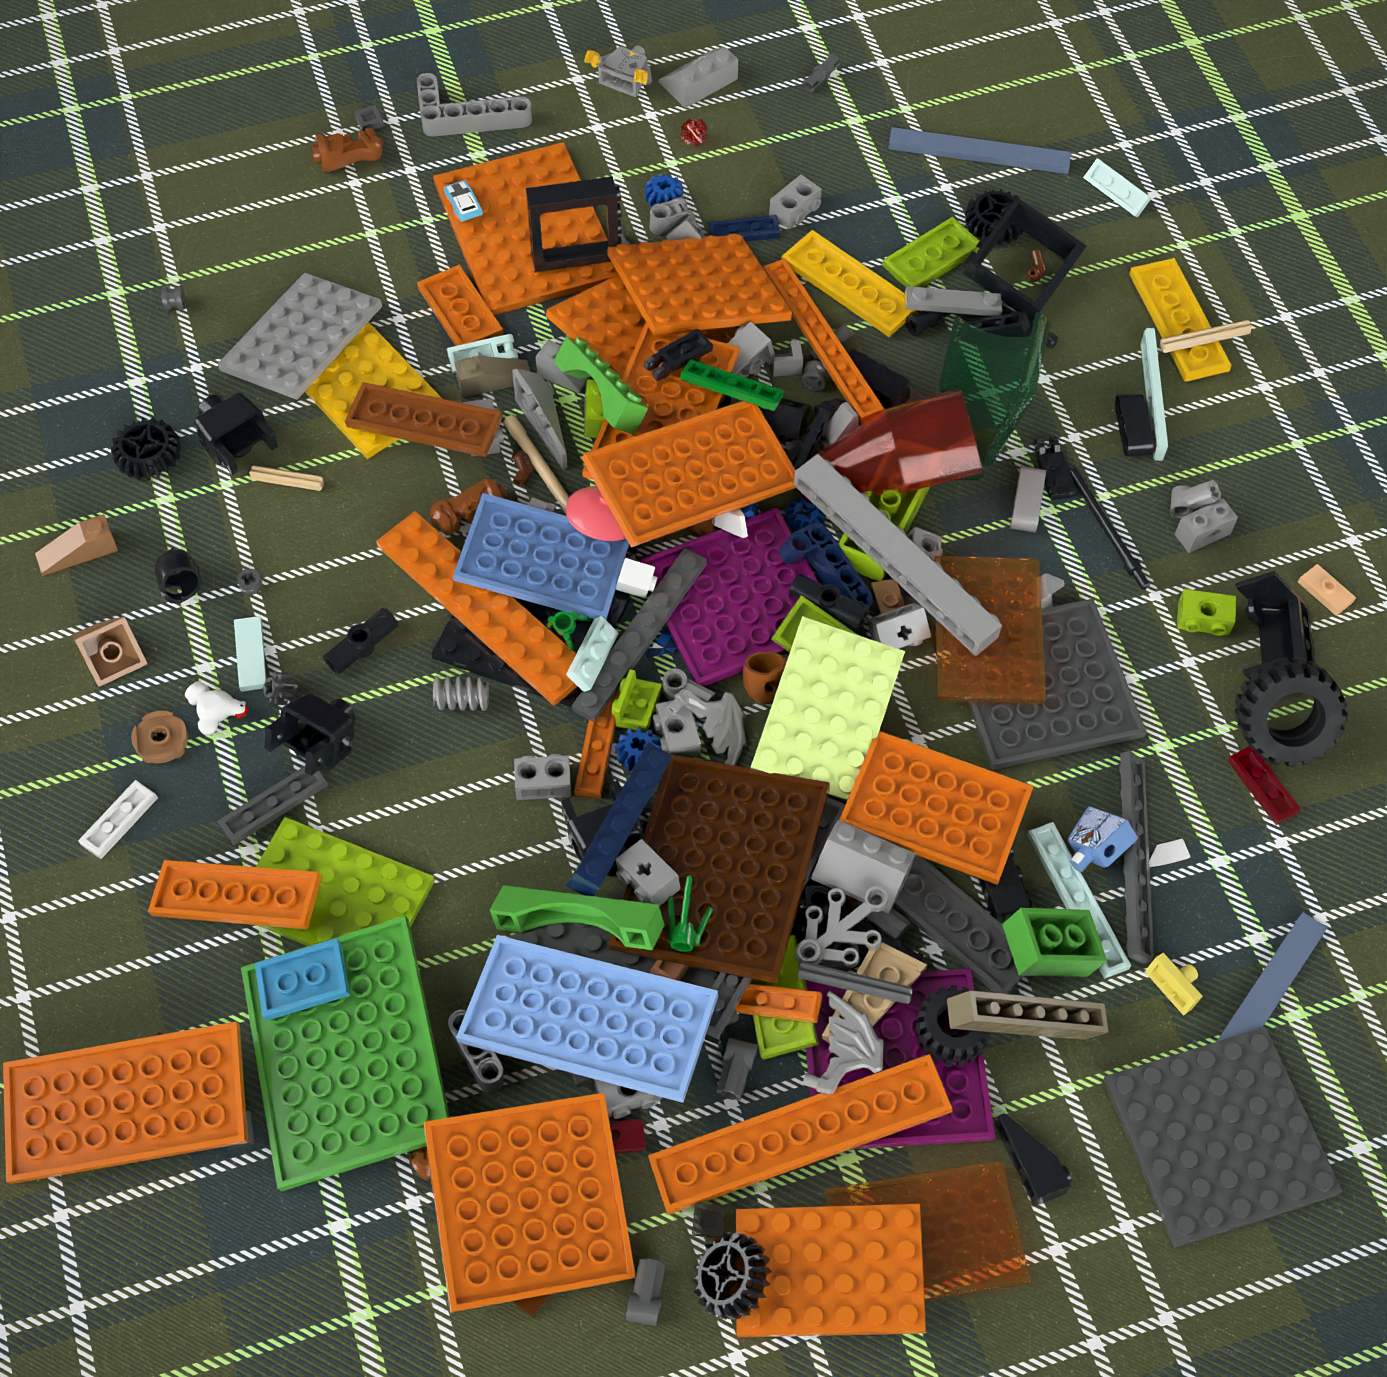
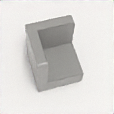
M689 215L668 233L666 239L672 241L684 240L685 238L701 239L705 232Z
M800 340L790 341L789 353L775 354L771 364L773 377L802 374L803 354Z
M1045 573L1025 587L1027 609L1034 611L1053 607L1052 594L1065 586L1064 580Z

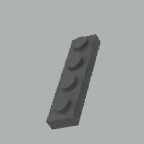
M304 766L217 822L231 843L236 845L328 786L327 781L319 771L312 776L305 773Z

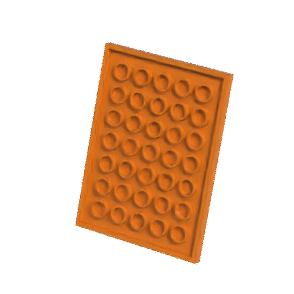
M564 142L433 176L434 184L478 293L493 315L585 291L618 275L612 262L541 272L534 271L530 246L526 188L581 181ZM465 180L473 191L483 215L461 222L454 213L452 203L445 196L443 187ZM593 206L548 212L540 216L543 250L608 241Z

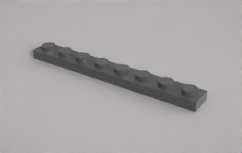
M686 548L683 549L608 654L592 688L585 692L582 691L572 704L573 712L594 723L597 721L619 690L622 679L627 678L629 670H633L703 571L707 565L706 558Z
M1131 751L1120 753L1121 765L1119 766L1122 787L1120 796L1123 812L1121 818L1128 820L1138 837L1124 851L1125 863L1123 871L1126 887L1124 897L1127 912L1125 923L1128 938L1126 949L1130 958L1143 965L1151 964L1154 960L1145 760Z

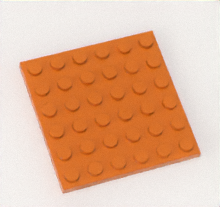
M729 234L728 236H707L701 239L685 238L684 240H663L662 242L619 244L617 247L608 246V257L653 335L687 332L696 329L705 330L747 325L750 321L753 324L791 320L792 311L741 235Z
M619 274L548 308L546 312V317L568 337L573 339L581 337L590 343L589 347L600 353L599 357L610 364L609 368L618 372L621 375L620 379H622L646 321ZM733 326L699 331L708 339L728 343L735 336L738 329Z
M604 1093L437 1119L423 1123L450 1313L636 1278Z

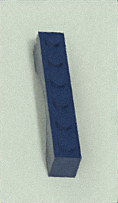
M648 742L567 883V887L585 896H594L669 764L672 755Z

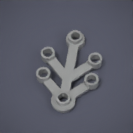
M878 886L869 888L865 893V902L840 921L841 906L844 905L846 900L845 894L839 888L830 890L828 893L830 905L827 932L818 939V924L823 920V913L818 906L808 907L805 912L807 919L805 940L801 941L795 949V957L798 963L808 962L819 965L822 960L843 962L846 967L850 968L855 967L859 963V954L854 948H847L844 951L826 949L833 942L865 944L868 949H878L882 944L881 935L878 931L857 932L848 930L871 912L884 910L888 905L887 892ZM835 894L842 896L838 902L833 901L831 898ZM874 898H881L882 902L879 905H874L872 900ZM812 912L819 913L817 919H811L809 915ZM876 936L878 941L871 944L868 942V938ZM813 950L815 955L812 958H807L804 956L806 951ZM848 954H854L856 956V958L851 962L845 960V957Z

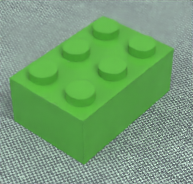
M1020 908L1002 924L1019 976L1088 977L1107 962L1090 910Z

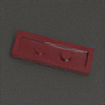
M1248 746L1229 757L1227 762L1275 825L1299 813L1301 808L1264 760L1257 755L1255 750Z

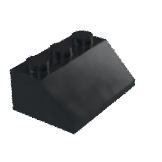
M731 397L729 405L742 402V400ZM782 398L775 411L758 407L773 433L779 435L780 440L793 442V439L797 440L801 437L811 405Z

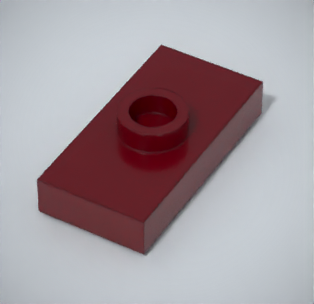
M643 1119L609 1122L615 1154L646 1151Z

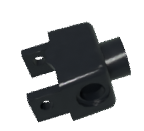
M237 392L227 399L218 394L211 395L199 405V416L195 418L194 425L200 443L216 465L223 464L231 475L239 472L235 458L243 457L251 452L252 447L257 442L263 440L272 451L278 447L275 433L265 422L263 412L242 392Z
M305 693L281 708V717L265 728L264 749L272 752L280 745H285L295 752L297 758L306 762L305 773L310 776L321 768L330 771L352 752L355 726L354 711L344 700L334 699L328 703L312 693Z
M618 780L610 783L611 797L614 802L622 789ZM569 798L561 801L562 814L567 823L568 839L579 861H581L613 804L577 817ZM639 818L617 857L643 838V827ZM616 860L611 866L607 876H617L616 872L618 871L616 865Z

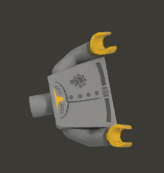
M637 45L632 50L618 47L614 52L602 57L595 51L587 50L584 62L591 63L593 67H598L599 84L637 97L642 85L651 84V68L647 65L645 50L641 46Z

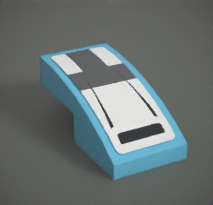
M465 180L443 187L445 196L452 203L454 213L461 222L483 215L473 191Z

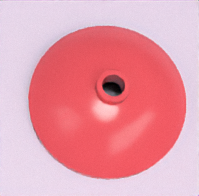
M597 486L583 488L569 497L566 505V516L571 525L579 532L603 541L626 539Z

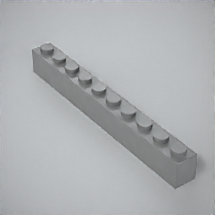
M817 454L795 471L793 485L972 654L977 656L999 637L1002 628L999 619L994 614L988 613L976 597L970 596L962 588L958 580L946 574L937 561L931 560L920 545L914 544L906 536L902 528L896 527L888 520L887 515L882 510L874 507L864 493H859L847 477L841 476L834 469L830 461L824 460Z

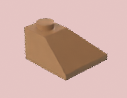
M124 616L96 623L72 634L98 687L148 664Z

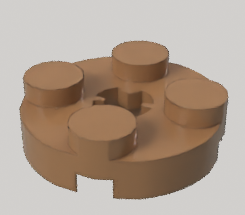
M169 711L151 712L142 718L143 721L139 723L138 727L135 725L131 735L132 744L144 762L165 763L184 755L185 747L188 743V731L183 720L174 716L173 713ZM163 732L164 736H166L164 740L159 742L153 740L154 736L158 737L157 733Z

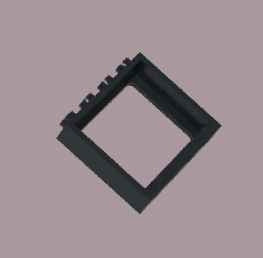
M613 176L526 188L531 256L535 272L611 262L607 255L608 246L617 247V245L622 244L621 236H618V234H622L620 219L618 220V218L622 217L620 203H617V201H621L620 187L615 186ZM598 205L607 206L608 241L543 250L541 214Z
M1017 197L1012 205L1007 203L1000 213L1003 216L1002 219L998 220L996 218L988 229L991 234L989 236L984 234L976 246L979 250L976 253L972 250L965 260L967 267L963 274L990 293L1001 294V301L1017 312L1026 311L1028 319L1033 322L1087 246ZM1012 224L1063 259V264L1035 302L982 265L984 259Z

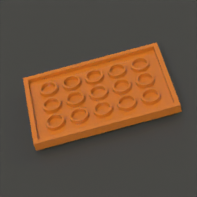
M879 731L877 738H873L840 821L915 853V855L998 885L1034 786Z
M920 1204L736 1209V1233L739 1232L758 1241L757 1244L765 1248L764 1255H767L770 1259L766 1267L772 1271V1273L766 1276V1280L771 1284L764 1287L763 1292L766 1298L758 1299L760 1308H751L750 1316H741L740 1319L736 1320L737 1337L926 1333Z

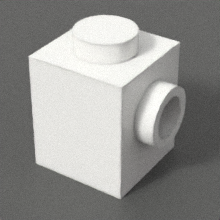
M625 558L616 590L646 598L648 591L653 592L657 577L653 576L655 567Z

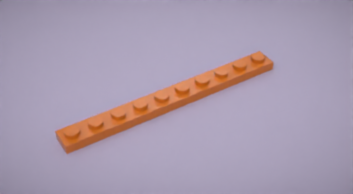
M784 258L763 266L765 272L792 311V317L848 404L858 414L860 423L863 425L885 416L883 406L786 259Z

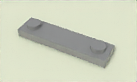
M906 286L905 302L907 310L998 316L1002 314L1001 294Z

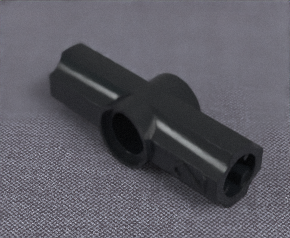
M801 573L796 575L789 589V595L797 599L802 595L830 616L856 629L861 628L869 613L868 607L842 595L836 585H823Z
M381 608L363 624L352 626L348 630V636L323 656L324 661L335 674L342 673L360 657L363 658L371 655L375 648L374 645L399 626L398 621L387 608Z

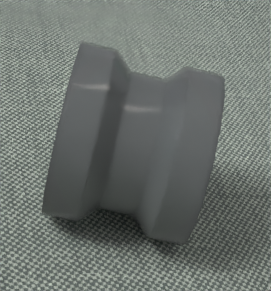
M182 285L172 289L167 286L161 288L162 304L165 311H170L172 308L185 309V294Z
M820 361L808 362L805 366V374L802 376L801 383L810 391H821L825 388V379L828 376V371Z

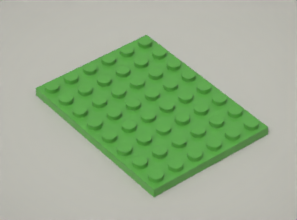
M406 916L323 941L327 942L338 938L341 942L350 996L271 1020H265L262 1017L255 964L241 967L277 1189L281 1192L426 1147L423 1123L425 1121L450 1118L409 920Z

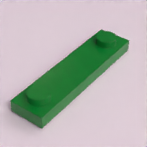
M689 360L680 376V380L691 385L700 386L775 411L784 393L782 389L694 360Z

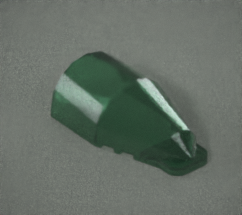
M1036 312L1032 333L1029 337H1006L988 333L973 327L961 317L955 316L939 381V391L942 393L940 410L943 413L944 425H942L943 457L940 469L947 478L951 480H979L983 478L989 466L995 462L1033 402L1051 326L1041 312Z

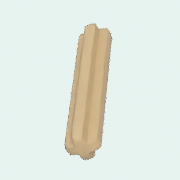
M253 465L250 470V478L256 481L321 491L324 485L322 476Z

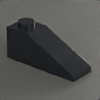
M1026 311L959 321L955 325L952 337L954 340L1002 352H1021L1029 349L1033 334Z
M1005 1113L1000 1114L995 1122V1126L1033 1207L1066 1194L1071 1187L1070 1183L1072 1181L1067 1167L1061 1165L1058 1157Z

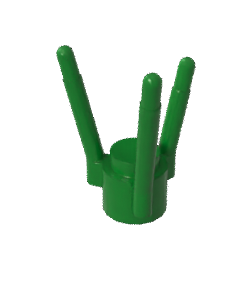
M561 611L554 617L550 616L546 627L551 629L554 626L557 633L564 636L569 650L576 653L570 636L576 627L575 620L591 621L592 619L587 615L577 614L576 611L572 613Z
M690 875L686 878L681 920L677 923L676 927L673 897H668V942L671 943L670 946L673 949L683 952L692 951L694 945H700L701 935L713 911L712 907H708L697 931L694 930L693 924L687 922L692 876Z

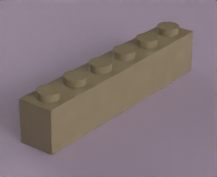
M967 991L947 999L950 1029L1080 1040L1108 1033L1104 1003L980 991Z

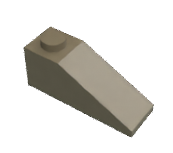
M475 356L454 361L456 379L462 398L514 386L512 373L514 369L531 372L527 360Z

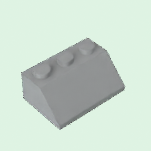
M725 46L714 49L658 79V83L683 107L687 108L737 80L738 58Z
M837 820L827 838L811 879L832 889L839 888L844 894L861 902H865V893L869 888L874 886L882 887L888 895V905L882 911L889 914L910 873L915 853ZM874 898L872 900L874 905H879L882 902L881 898Z

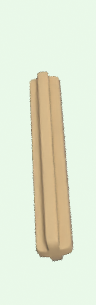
M1249 320L1163 338L1160 341V348L1163 353L1247 335L1251 333L1252 325H1250Z

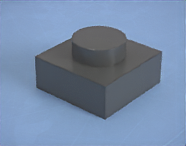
M376 105L354 111L361 130L365 131L366 128H373L375 130L384 127L383 119Z

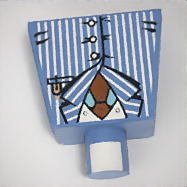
M1089 806L1068 837V842L1076 853L1071 858L1070 864L1080 872H1083L1090 862L1104 868L1108 867L1138 837L1128 820Z

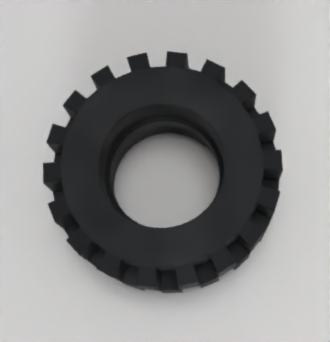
M950 985L949 990H946L943 986L938 988L936 994L931 992L927 1000L923 1001L916 1020L915 1035H918L917 1043L919 1047L924 1046L923 1053L925 1055H933V1062L937 1064L940 1060L944 1061V1066L951 1067L952 1063H956L957 1067H962L965 1061L969 1064L974 1062L976 1056L980 1057L990 1038L991 1032L972 1030L964 1037H951L945 1034L938 1025L937 1020L939 1018L949 1015L947 999L967 992L969 990L967 987L963 986L962 990H957V985Z

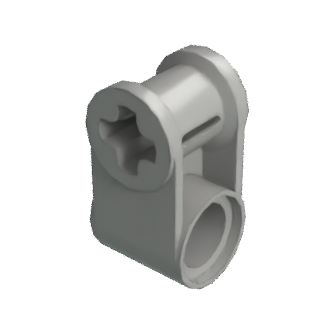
M675 198L651 207L649 228L655 235H665L687 216L691 215L695 220V215L687 208V202L684 198Z

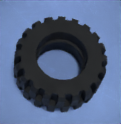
M1286 657L1278 658V663L1272 664L1269 661L1262 664L1264 669L1258 672L1255 669L1249 674L1251 680L1242 683L1240 689L1243 693L1236 696L1235 703L1238 708L1234 710L1235 718L1238 721L1237 725L1242 735L1258 756L1264 760L1269 759L1271 763L1281 765L1282 761H1284L1286 766H1296V762L1300 761L1305 765L1311 763V758L1316 756L1318 759L1326 755L1324 751L1327 748L1333 749L1337 745L1336 737H1342L1345 731L1342 723H1346L1348 720V713L1345 710L1347 702L1342 695L1341 689L1324 668L1321 669L1318 664L1312 661L1306 663L1303 658L1294 657L1292 662H1289ZM1293 693H1305L1314 698L1312 712L1301 725L1289 730H1277L1267 725L1270 709L1282 697Z

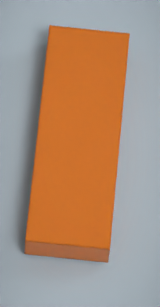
M750 983L735 1010L737 1013L817 1023L822 994L816 991Z

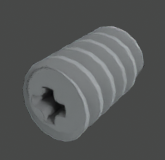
M435 676L433 683V705L435 706V703H437L439 710H443L447 703L449 709L454 710L458 703L460 710L464 711L469 703L470 709L475 711L478 704H480L481 710L486 711L489 705V680L484 685L482 678L478 677L476 685H473L471 677H467L465 684H462L460 677H457L455 683L451 684L449 676H446L444 683L441 684L439 677Z

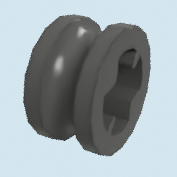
M245 569L237 577L240 590L246 595H254L262 589L263 583L257 570ZM249 579H254L255 582L252 583ZM245 581L250 582L251 585H246Z

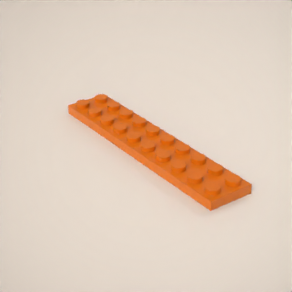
M416 511L376 541L377 547L553 706L578 687L566 675L576 653L570 651L563 641L513 597L454 581L453 574L461 551Z
M929 1054L837 1087L833 1094H817L648 1155L666 1212L670 1215L952 1113V1106Z

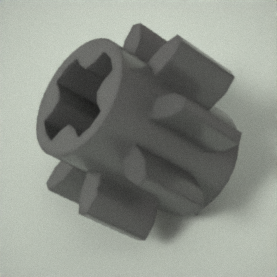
M274 672L273 678L265 680L263 691L264 695L269 698V703L287 705V699L292 700L295 698L297 683L295 680H291L292 675Z

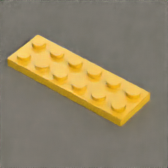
M813 230L781 257V259H786L794 272L888 337H891L906 323L908 316L915 315L919 311L907 310L904 292Z
M1175 258L1131 268L1129 275L1162 339L1211 328ZM1219 341L1170 352L1185 382L1229 372L1232 366Z

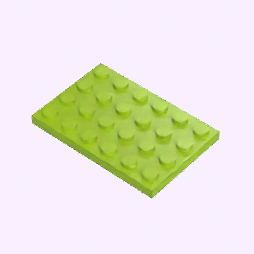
M284 817L256 867L314 871L321 874L322 880L308 929L257 926L306 946L401 916L408 918L411 928L435 879L430 874Z

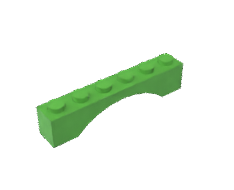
M566 336L553 362L563 373L580 379L593 377L601 393L603 417L613 428L635 435L648 410V407L641 401L642 397L631 390L630 384L620 379L621 375L618 372L609 368L610 364L599 357L600 353L589 347L590 343L581 337L573 339Z
M503 885L490 908L492 918L498 930L523 933L548 924L565 922L584 923L609 931L625 947L653 950L664 927V921L658 904Z

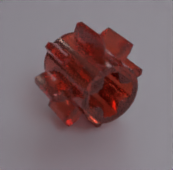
M693 117L688 119L680 128L682 131L680 134L681 139L687 146L690 143L694 146L700 145L708 136L706 134L708 130L706 128L707 125L701 118L697 121Z

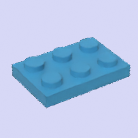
M338 938L254 963L262 1017L265 1020H271L350 996L342 945Z

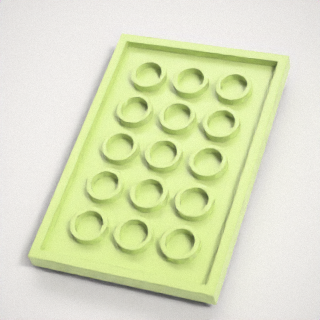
M802 616L751 769L829 782L830 791L828 796L847 802L873 738L878 736L905 651Z

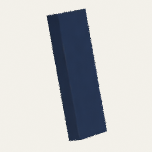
M777 215L708 222L709 236L717 237L738 234L743 237L745 242L780 238L781 233Z

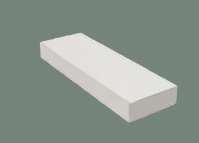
M135 780L78 840L80 845L102 859L158 799L157 795Z

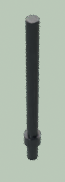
M1076 468L1071 469L1070 473L1076 488L1125 563V570L1130 576L1134 577L1141 590L1147 589L1150 583L1142 572V565L1137 558H1133Z

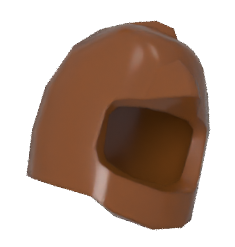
M758 652L751 654L745 660L743 684L748 696L759 704L773 703L787 663L783 656L774 652Z

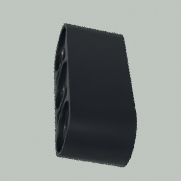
M1143 394L1116 395L1115 412L1124 455H1151L1153 451V438Z

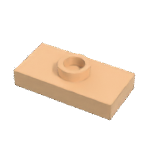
M1318 564L1301 576L1298 581L1301 586L1336 616L1356 599L1352 593Z

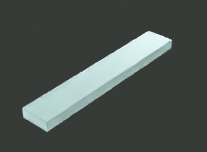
M1146 328L1140 344L1148 417L1153 438L1152 454L1154 460L1163 461L1168 448L1155 328Z
M1054 822L1028 831L1027 836L1066 909L1090 910L1107 958V962L1099 967L1103 978L1106 979L1130 969L1131 964L1080 871L1070 864L1072 855Z

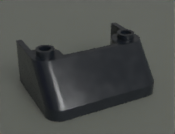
M1275 571L1235 583L1236 589L1248 600V605L1245 608L1249 620H1253L1259 627L1262 664L1269 661L1272 664L1278 663V658L1284 657L1289 662H1292V659L1297 657L1303 658L1306 663L1308 661L1315 663L1310 614L1305 601ZM1260 664L1243 669V674L1251 680L1249 674L1255 669L1259 672L1264 667Z

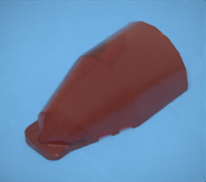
M960 388L886 408L818 453L824 460L830 461L834 469L841 476L847 477L859 493L875 491V495H882L884 490L898 489L899 493L910 492L983 472L969 415ZM802 493V496H803L804 501H805V502H808V503H812V502Z

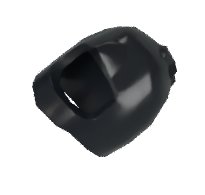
M171 548L157 559L155 575L159 590L163 598L170 604L182 603L199 591L202 584L199 566L196 560L185 550ZM178 586L181 587L182 592L171 594L165 588Z

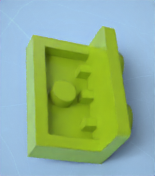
M630 669L627 678H623L621 681V694L619 699H615L613 702L612 715H615L616 726L637 730L640 726L642 732H647L652 721V715H654L656 710V704H658L662 693V684L636 679L635 670Z

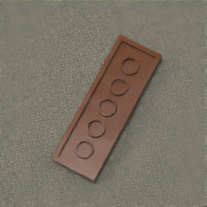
M362 382L345 419L346 427L486 457L503 415L498 410Z

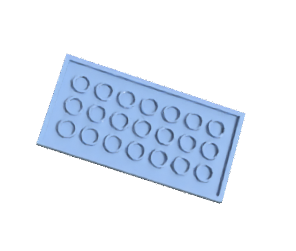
M497 935L456 1039L458 1043L683 1103L718 999V991Z

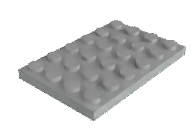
M303 273L221 359L218 367L222 372L298 400L381 309V300Z

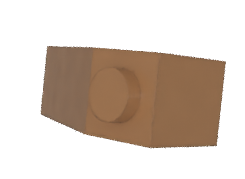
M103 514L77 523L36 552L35 555L41 573L45 576L116 552L118 548L107 519Z

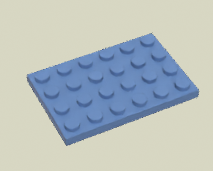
M482 493L453 574V580L569 613L576 611L577 614L587 615L591 619L602 616L606 620L629 542L627 539L619 541L594 539L575 529L565 515Z

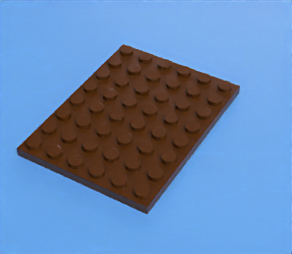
M672 755L664 771L642 840L678 874L681 889L672 896L674 900L675 927L681 920L684 890L688 875L692 876L687 922L693 924L694 930L697 931L708 907H712L713 911L701 935L700 945H694L692 951L683 952L675 950L670 946L671 943L668 942V900L659 906L664 927L653 950L625 947L613 934H611L608 943L609 950L778 983L830 791V783ZM628 884L623 900L641 902L635 895L632 886Z

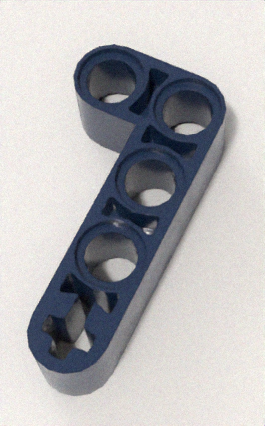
M821 523L810 524L794 532L780 547L779 555L784 562L796 564L807 559L824 585H836L842 595L866 607L872 604L873 596L825 525Z

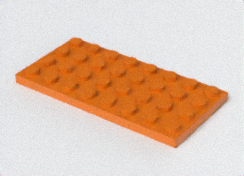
M647 322L645 323L621 380L630 384L631 390L642 397L641 401L648 407V410L635 435L613 428L604 419L592 450L719 408L724 394L680 380L684 367L671 372L668 377L660 381L653 378L656 368L647 371L643 367L645 360L657 353L659 349L688 333L678 332L653 335ZM708 339L713 344V351L695 361L732 373L740 354V347ZM584 466L583 477L593 480L587 467Z
M745 401L586 452L582 457L585 466L631 547L796 488L793 485L796 470L757 405Z
M238 1022L3 1063L6 1182L10 1184L248 1143L241 1035Z

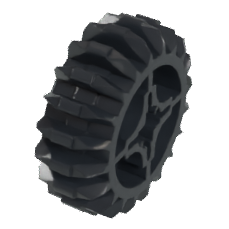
M992 188L989 192L983 190L981 194L976 193L973 199H970L965 211V222L969 232L973 233L976 238H982L984 234L989 236L991 232L988 229L996 218L998 220L1002 219L1003 216L1000 213L1007 203L1012 205L1018 195L1012 196L1011 191L1005 193L1002 191V188L999 191H995ZM1010 225L998 240L999 245L1001 246L1003 241L1010 244L1012 239L1017 240L1024 231L1016 225Z
M144 417L141 422L133 420L130 426L124 424V431H117V437L112 438L113 446H111V453L114 463L129 478L135 476L140 480L145 476L150 480L153 475L160 478L161 472L169 473L168 467H175V460L180 459L181 445L177 433H175L170 424L166 425L163 420L157 422L154 417L149 421Z
M739 1232L723 1233L722 1237L713 1238V1244H705V1254H698L701 1262L699 1265L693 1266L698 1271V1275L692 1279L698 1284L694 1293L700 1296L698 1303L706 1307V1311L725 1320H737L741 1316H750L751 1308H760L758 1299L766 1298L763 1290L764 1287L771 1285L766 1280V1276L772 1273L766 1267L770 1259L767 1255H764L765 1248L757 1244L758 1241ZM728 1274H730V1275L736 1274V1275H737L736 1277H732V1276L727 1277Z

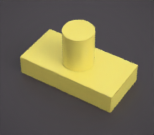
M1162 953L1153 960L1145 971L1183 1016L1190 1012L1203 997L1191 984V982L1198 978V972L1190 964L1178 969Z

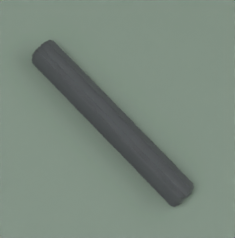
M801 962L798 969V978L906 1004L911 1001L913 989L910 986L808 962Z

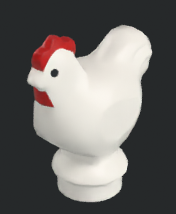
M200 681L190 685L185 692V697L189 703L197 705L196 710L200 719L198 728L204 735H212L216 732L219 722L228 716L233 715L240 719L241 717H246L249 711L245 701L233 699L223 690L209 691V687Z

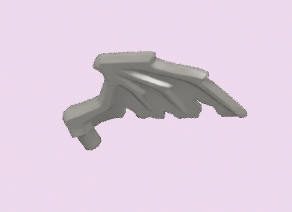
M682 689L667 706L668 711L671 714H676L683 706L691 710L700 719L706 717L702 728L705 730L707 738L713 737L712 747L716 754H723L728 747V758L724 764L736 766L743 746H747L743 719L746 718V715L733 693L725 692L719 701L704 702L689 690Z
M829 991L827 993L829 1006L838 1010L845 1019L843 1020L836 1015L829 1017L828 1029L834 1034V1036H829L828 1039L830 1043L829 1050L838 1057L830 1059L829 1067L821 1077L806 1073L803 1080V1085L817 1089V1092L833 1094L842 1077L847 1072L868 1068L873 1073H877L883 1069V1040L877 1038L866 1012L861 1014L857 1009Z

